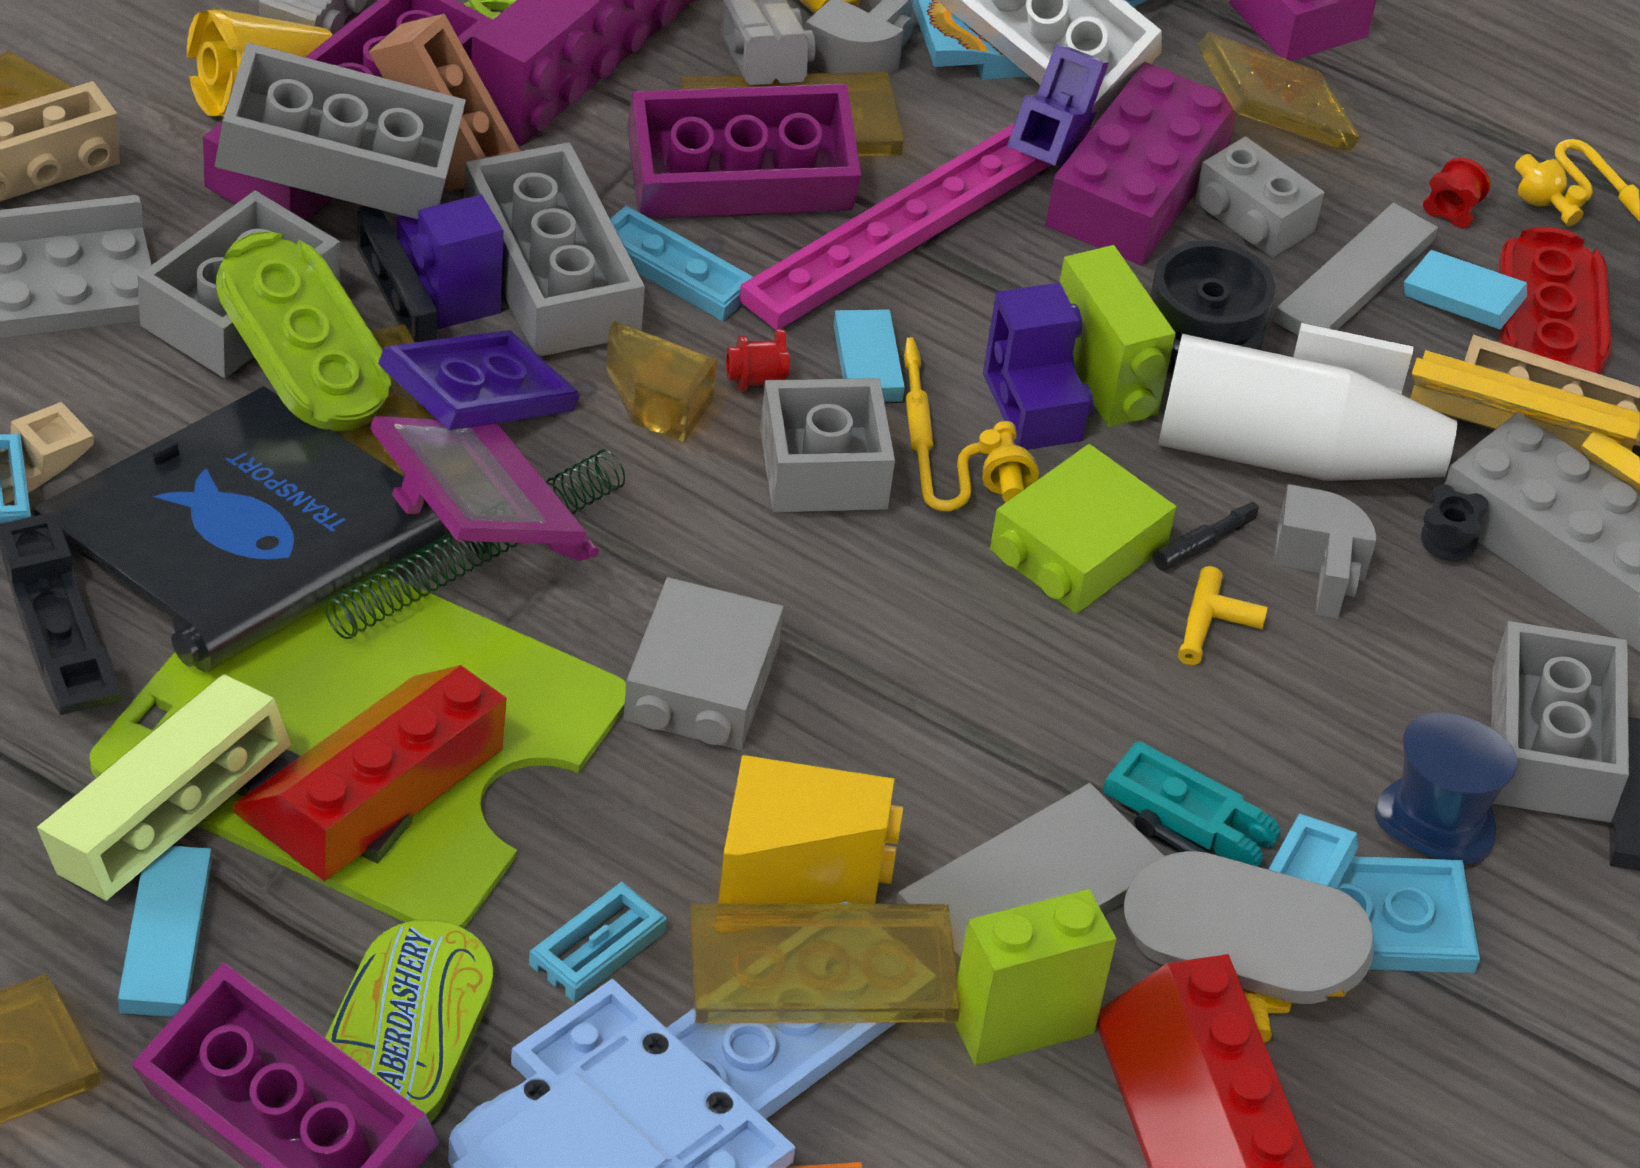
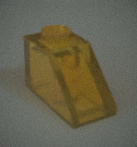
M613 321L608 332L606 370L632 423L685 442L713 401L717 359Z

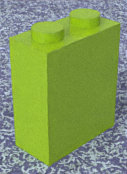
M1114 245L1065 256L1060 283L1070 303L1078 306L1083 326L1082 334L1076 338L1073 350L1075 370L1081 383H1086L1090 387L1095 408L1108 427L1131 421H1140L1147 417L1158 415L1175 338L1174 330Z
M1088 444L996 510L990 550L1006 565L1014 567L1038 585L1049 597L1058 600L1075 614H1078L1149 561L1156 549L1168 544L1177 506L1094 446Z
M1090 888L968 919L950 1016L975 1066L1094 1034L1116 937Z

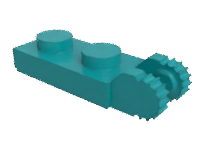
M1136 741L1105 780L1104 794L1139 813L1144 809L1153 811L1160 818L1162 825L1208 850L1213 848L1217 856L1258 867L1263 860V852L1260 849L1263 847H1273L1282 834L1280 833L1282 828L1279 827V822L1275 821V817H1271L1269 813H1263V810L1244 801L1243 795L1141 741Z

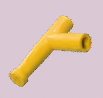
M1213 566L1202 568L1199 574L1188 615L1184 643L1180 646L1178 652L1179 660L1186 665L1194 666L1201 662L1203 655L1202 646L1212 617L1263 629L1268 607L1218 595L1223 573Z

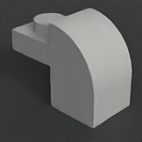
M829 0L806 21L805 30H812L815 39V58L813 62H807V65L833 78L849 82H873L893 75L899 70L901 48L907 43L914 29V19L911 18L913 0H882L869 13L843 0Z
M1288 484L1277 525L1273 565L1319 573L1315 615L1338 619L1344 596L1355 597L1359 580H1366L1376 544L1375 528L1367 514L1345 497L1324 490Z

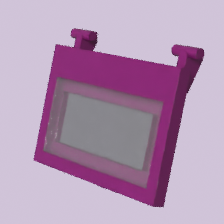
M374 416L370 430L405 474L402 486L394 487L392 496L406 514H420L425 499L456 541L545 543L552 551L577 561L587 560L598 555L599 549L586 534L585 529L497 423L448 430L437 419Z

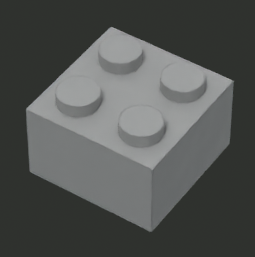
M880 378L765 380L760 434L772 512L888 509L895 457Z

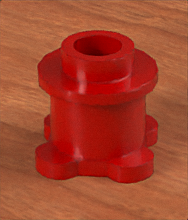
M1460 157L1447 161L1441 172L1436 173L1431 178L1429 185L1432 190L1430 195L1423 201V208L1432 217L1440 216L1451 221L1454 226L1460 229L1467 228L1474 218L1471 213L1472 207L1484 200L1490 191L1491 181L1488 173L1480 164L1468 158Z
M775 329L774 341H747L745 335H739L736 347H727V380L736 381L739 392H745L748 386H765V380H787L790 359L787 352L784 329Z

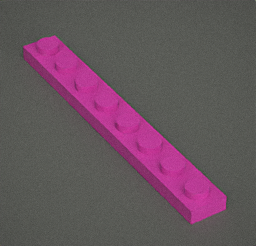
M1013 123L741 284L739 301L774 329H781L1052 164L1007 146L1015 124Z

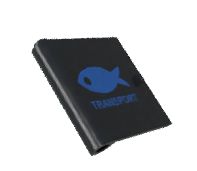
M264 386L33 507L34 516L56 512L64 537L69 543L170 615L175 630L171 641L177 656L186 666H195L203 672L212 670L326 605L328 599H334L337 594L344 593L346 589L353 588L355 584L362 583L364 579L371 578L373 574L380 573L382 569L389 568L391 564L398 563L401 559L407 558L419 549H424L428 544H433L436 540L442 539L445 534V525L425 499L420 514H406L392 496L394 487L402 486L404 480L402 475L331 429H321L304 422L285 406L277 394Z

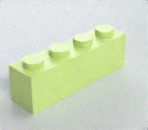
M225 674L219 677L37 827L56 874L105 901L111 898L291 746L275 699Z

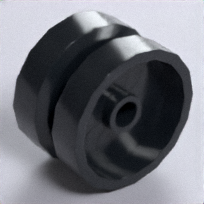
M1215 240L1189 241L1173 247L1158 260L1150 297L1175 332L1168 368L1175 369L1182 334L1257 350L1262 349L1276 285L1271 270L1256 255L1237 245Z

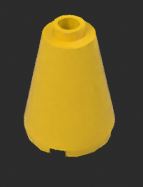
M217 8L198 12L190 25L187 40V59L196 58L198 76H189L198 105L206 115L224 117L247 42L305 57L329 39L332 33L322 27Z

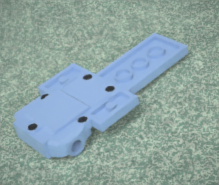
M847 901L841 903L667 1028L612 978L512 1048L511 1065L527 1080L500 1094L492 1101H487L477 1106L462 1122L455 1126L449 1137V1164L451 1168H786L793 1163L795 1146L766 1119L934 995L936 979Z

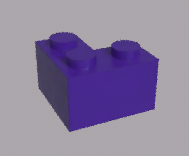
M482 194L418 210V219L403 215L397 216V239L438 311L437 329L500 314L504 230Z
M1060 282L998 291L995 295L982 374L1004 421L1012 422L1016 427L1017 436L1014 440L1015 444L1024 447L1026 450L1083 441L1087 417H1091L1094 410L1091 389L1088 384L1081 383L1075 370L1073 357L1075 340L1082 334L1081 313L1076 304L1070 303Z

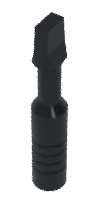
M1251 502L1231 510L1229 516L1212 525H1201L1156 549L1152 553L1153 562L1161 571L1174 567L1213 546L1218 537L1233 529L1240 530L1245 524L1256 519L1259 506L1255 502Z

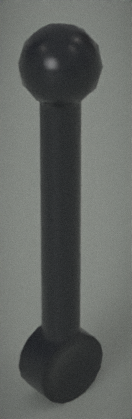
M1142 810L1134 820L1136 828L1146 836H1153L1155 834L1182 852H1205L1162 825L1160 818L1151 810Z

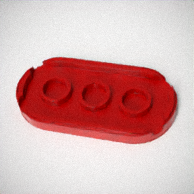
M1532 227L1523 230L1518 238H1509L1503 245L1497 272L1527 282V297L1503 327L1499 329V343L1601 374L1611 351L1608 269L1603 255L1596 248L1592 253L1589 248L1583 246L1585 239L1579 235L1556 227Z

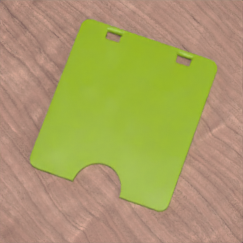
M379 576L375 577L373 580L378 581ZM390 576V579L398 587L402 595L403 603L409 604L410 599L402 591L397 578ZM381 577V584L390 594L394 608L400 609L401 604L392 594L388 580ZM401 580V583H402L404 589H405L406 592L408 593V590H407L405 584H404L403 581ZM370 581L366 582L364 585L369 586ZM372 582V590L375 591L382 601L385 613L391 614L392 609L383 599L379 585ZM407 583L411 590L412 598L418 599L419 594L413 589L411 584ZM392 585V588H393L395 594H396L397 597L399 598V595H398L396 589H395V588L393 587V585ZM361 586L356 587L355 590L360 592ZM363 587V595L374 608L376 618L382 619L383 614L374 604L370 590ZM421 589V593H427V591ZM383 590V593H384L386 599H387L388 602L390 603V600H389L388 596L386 595V593H385L384 590ZM352 591L347 592L346 595L351 597ZM354 592V600L362 608L367 623L373 624L374 619L365 609L361 596ZM431 593L426 597L421 595V599L417 602L412 600V604L408 607L403 605V609L399 612L394 610V614L390 617L385 615V619L382 622L376 621L373 627L367 626L365 632L358 631L356 637L348 640L340 637L331 627L326 616V605L207 672H203L195 666H186L179 659L176 652H174L90 752L91 772L97 778L225 674L275 699L291 742V746L287 749L302 756L411 677L462 665L507 698L503 749L412 816V823L378 864L360 855L324 882L234 813V803L243 797L237 793L230 796L198 823L197 826L403 922L424 919L440 920L465 929L517 858V849L496 836L483 817L481 801L487 788L505 773L528 766H554L579 773L624 712L626 682L610 672ZM343 596L338 597L337 600L342 602ZM374 596V598H375L377 604H378L379 607L381 608L380 603L378 602L377 598ZM345 597V605L355 617L358 628L363 629L365 624L357 616L352 601ZM333 601L328 604L329 617L336 629L343 636L349 637L337 623L333 611ZM365 601V603H366L368 609H369L370 612L372 613V611H371V609H370L368 603ZM336 602L335 607L338 619L344 629L352 634V625L346 618L343 608ZM356 606V608H357L359 614H360L361 617L363 618V616H362L360 610H359L358 607ZM155 704L160 709L167 711V713L151 730L138 724V722Z

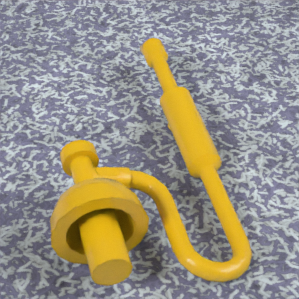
M1566 139L1558 143L1555 148L1556 159L1539 163L1531 154H1525L1515 164V169L1523 177L1517 191L1519 197L1526 203L1536 207L1554 205L1562 214L1561 220L1567 226H1573L1583 217L1584 213L1580 207L1593 194L1592 185L1565 154V151L1569 149L1578 150L1586 155L1619 191L1618 199L1640 222L1639 189L1633 184L1627 185L1594 148L1581 140ZM1566 171L1576 181L1578 185H1571L1568 188L1567 193L1564 197L1563 195L1565 193L1568 182L1565 173Z
M914 337L907 338L904 352V364L908 370L910 392L906 395L911 449L918 455L921 491L925 503L932 509L945 512L954 511L964 506L970 499L972 490L968 461L976 454H989L983 465L982 480L985 487L991 492L1002 495L1005 503L1036 482L1039 477V470L1035 458L1024 447L1014 445L1013 441L1017 436L1015 425L1009 421H1002L997 423L993 429L983 431L980 434L979 442L968 445L958 455L959 495L950 500H941L934 496L929 451L932 450L934 445L927 393L921 389L919 371L921 356Z

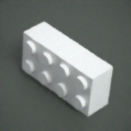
M937 0L1040 85L1055 44H1063L1109 62L1092 111L1097 113L1091 127L1097 123L1143 62L1152 64L1162 53V30L1125 0Z

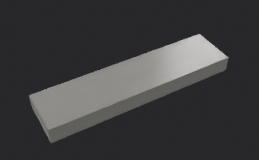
M1393 202L1276 308L1273 322L1297 336L1299 335L1301 323L1338 330L1434 242L1438 227Z

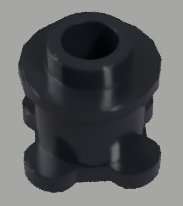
M1442 484L1436 486L1431 495L1433 506L1427 509L1424 514L1423 520L1425 524L1421 530V542L1431 555L1441 560H1464L1473 555L1477 549L1478 535L1481 529V524L1478 520L1480 516L1486 514L1488 501L1483 495L1478 493L1469 495L1455 491L1450 485Z

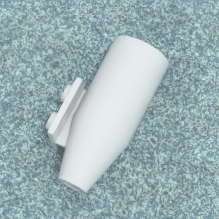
M1301 323L1293 357L1182 334L1158 445L1323 481L1433 478L1446 476L1453 451L1457 421L1402 395L1413 354V346Z

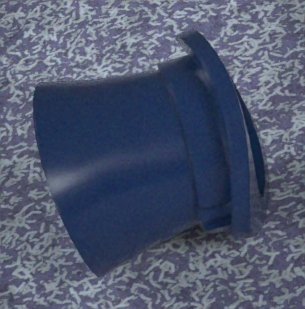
M1436 712L1424 714L1415 718L1405 730L1403 735L1404 767L1402 778L1392 783L1383 791L1375 808V818L1389 835L1424 854L1437 859L1463 860L1464 865L1479 863L1490 854L1496 836V822L1491 805L1501 790L1514 777L1518 767L1517 756L1512 746L1502 735L1477 720L1453 713Z

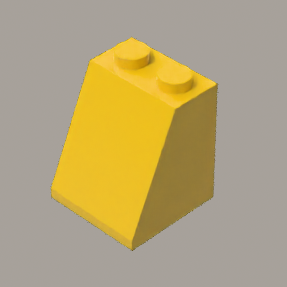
M742 755L723 854L715 934L730 936L819 919L844 901H847L857 911L874 908L878 883L891 885L897 847L888 846L885 843L898 845L903 806L891 805L895 779Z

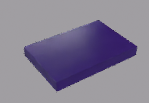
M511 330L384 347L378 362L393 379L448 430L574 411L580 394L571 384Z

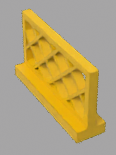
M1425 350L1423 359L1416 358L1412 371L1414 388L1410 398L1447 417L1496 430L1519 412L1584 456L1585 453L1581 445L1593 430L1596 432L1599 430L1632 452L1640 429V412Z

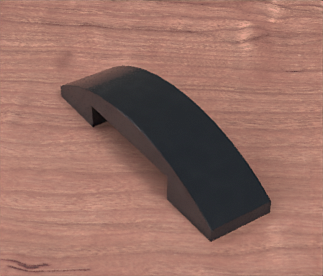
M56 512L0 524V550L16 607L43 683L59 714L64 715L122 701V692L105 646H99L73 575L72 556Z

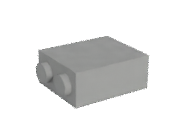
M667 577L626 680L623 721L642 725L652 730H661L701 740L707 744L721 745L742 751L779 648L784 606Z

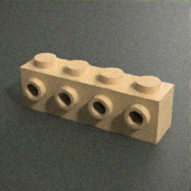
M94 81L0 109V201L120 164L117 112Z

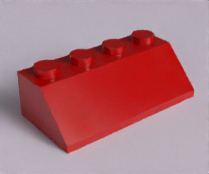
M462 665L415 675L235 802L234 813L325 882L364 853L368 845L408 813H410V818L503 749L507 698Z
M1229 954L1166 963L1100 1009L1096 1027L1148 1168H1314Z

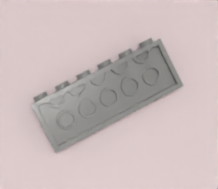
M138 195L0 210V338L140 321L137 275L152 264L143 230L142 205Z

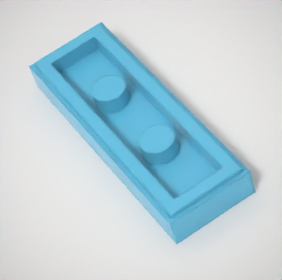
M627 205L610 218L638 274L722 322L743 305L739 301L741 284L750 280L753 276Z
M171 846L141 871L118 996L119 1013L174 1017L189 1001L212 863L211 848Z

